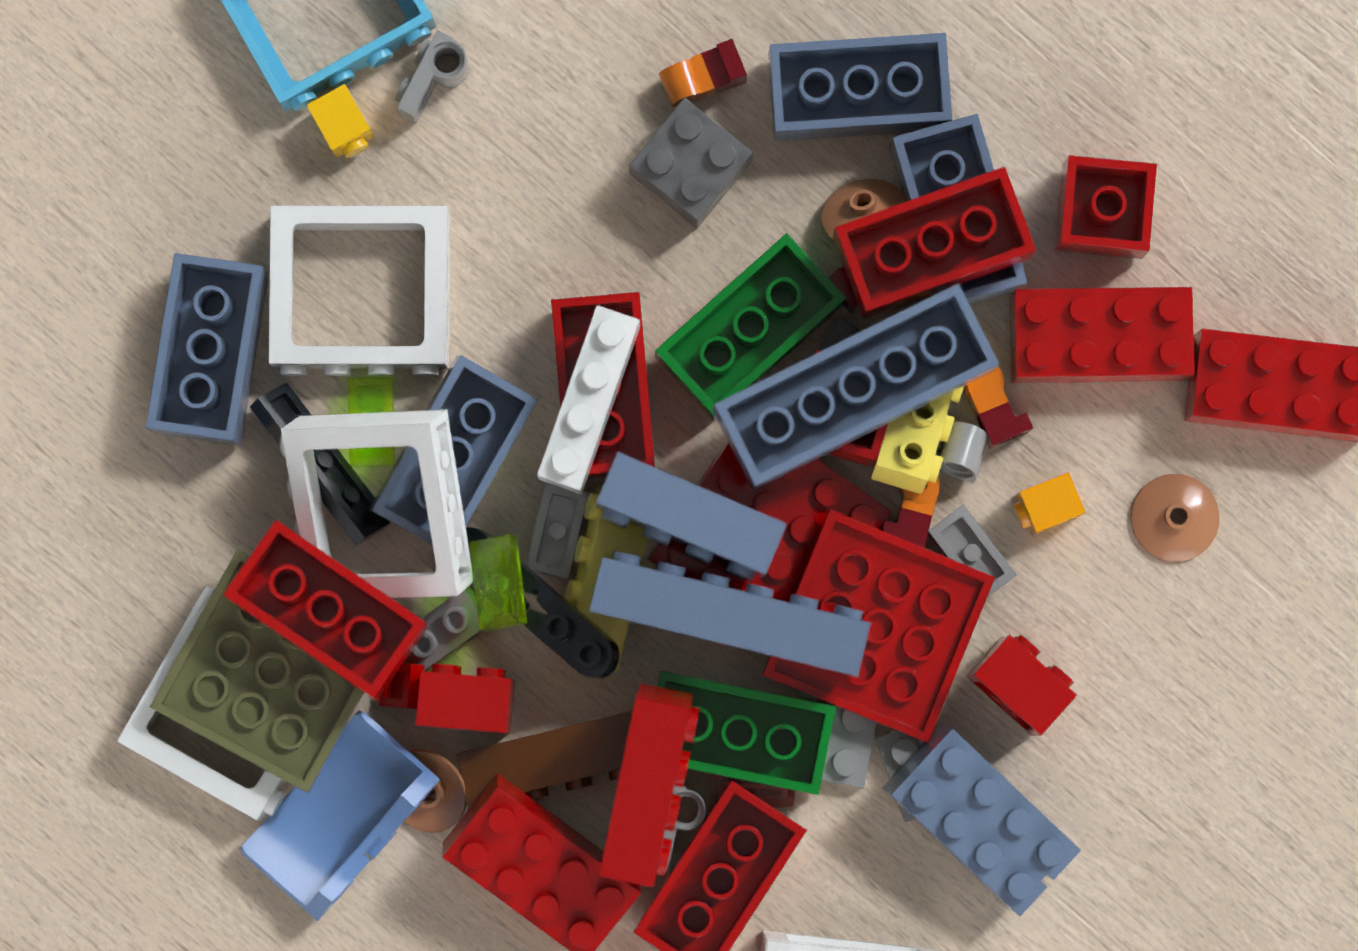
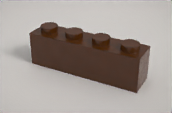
M631 712L456 753L460 774L465 783V795L468 806L475 802L497 773L532 799L549 796L548 786L565 783L567 791L593 785L591 776L606 772L609 774L610 781L619 779L632 718Z

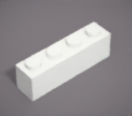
M598 305L596 306L537 474L539 480L582 495L640 329L639 319Z

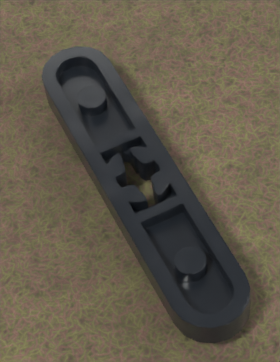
M466 527L474 577L473 582L578 673L585 677L602 679L615 671L619 663L620 652L618 645L608 634L489 533L481 529ZM521 589L526 593L538 595L537 602L547 612V615L536 610H528L530 603L522 594H518V591Z

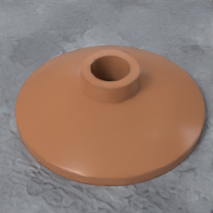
M862 179L850 182L836 190L826 201L822 211L824 231L829 239L835 243L833 238L835 227L904 203L907 199L898 187L884 180Z
M1167 474L1155 478L1140 490L1132 506L1131 524L1136 539L1148 553L1161 560L1180 562L1200 555L1211 545L1219 528V509L1213 494L1203 483L1187 475ZM1175 508L1181 509L1185 513V521L1181 525L1174 524L1170 519V513Z
M426 749L408 750L433 772L440 781L404 823L416 830L428 833L446 831L461 819L466 809L467 800L463 778L455 766L442 755Z

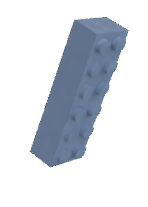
M956 284L714 404L712 411L754 491L993 372L1000 364L959 284Z
M614 551L612 559L602 557L589 611L858 677L871 624L861 620L863 611L835 605L833 613L817 609L818 600L791 594L789 602L772 598L774 589L747 583L746 591L744 592L728 588L730 579L704 572L701 581L684 577L686 568L658 562L657 570L640 566L642 557Z

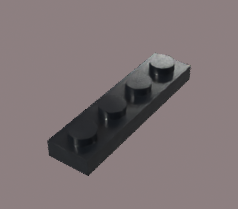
M287 382L258 397L250 406L251 410L279 446L281 429L299 416H312ZM338 449L313 450L322 503L355 546L360 545L384 530L391 522L369 510L375 497Z

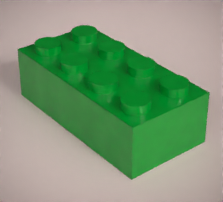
M786 233L655 350V357L704 412L715 421L716 417L712 411L714 404L758 383L844 306L846 297L791 236Z
M660 671L658 687L693 694L691 706L700 708L693 743L683 741L682 750L690 752L688 769L819 795L836 706Z

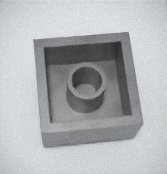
M684 97L629 164V171L632 177L698 229L752 163L753 151Z

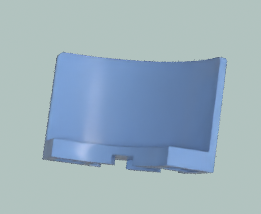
M357 711L343 730L311 791L307 793L295 787L280 804L274 815L269 816L244 842L240 852L315 920L319 921L371 861L366 854L368 853L374 859L397 833L396 830L415 812L440 779L366 713Z

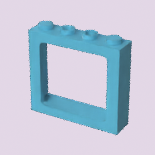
M221 0L285 112L291 108L294 111L306 108L307 104L317 99L316 94L330 86L334 90L343 84H349L355 79L354 73L368 65L373 69L385 64L394 56L392 53L394 50L405 44L413 47L422 43L431 36L430 30L436 27L434 18L424 0H396L405 15V20L400 26L306 79L294 81L286 71L246 0Z

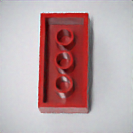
M1005 166L835 227L833 233L834 241L863 319L948 289L956 284H962L1029 260L1037 251Z
M1192 287L1015 289L1009 296L1011 383L1187 381L1195 375Z
M640 292L551 300L560 409L596 306L598 305L640 320V329L587 479L607 477L618 452L655 467Z
M1203 328L1194 334L1195 375L1188 382L1184 422L1358 442V347Z
M277 520L272 524L223 594L230 602L376 702L428 628L424 620Z
M640 683L621 766L599 873L600 877L653 888L656 874L665 876L672 839L664 838L665 830L674 832L681 796L673 794L674 786L684 787L690 752L682 750L683 741L693 743L700 709L691 706L693 694Z
M498 773L443 841V859L569 951H595L641 894V888L638 884L600 877L599 873L604 851Z
M731 780L638 922L633 933L660 951H730L807 832V829Z

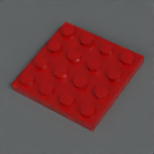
M726 440L697 486L787 524L766 575L761 578L754 575L753 580L750 582L725 572L728 564L712 558L711 562L706 564L685 555L684 552L687 546L670 540L667 547L657 543L647 559L657 566L658 562L686 568L684 577L699 581L702 579L703 572L730 579L728 588L744 592L746 591L747 583L774 589L773 599L789 602L791 594H795L829 509L879 530L892 511L817 459L753 491L729 442Z
M829 509L794 595L818 600L817 609L833 613L835 605L863 611L861 620L871 624L858 677L771 655L768 657L762 675L928 743L995 577Z

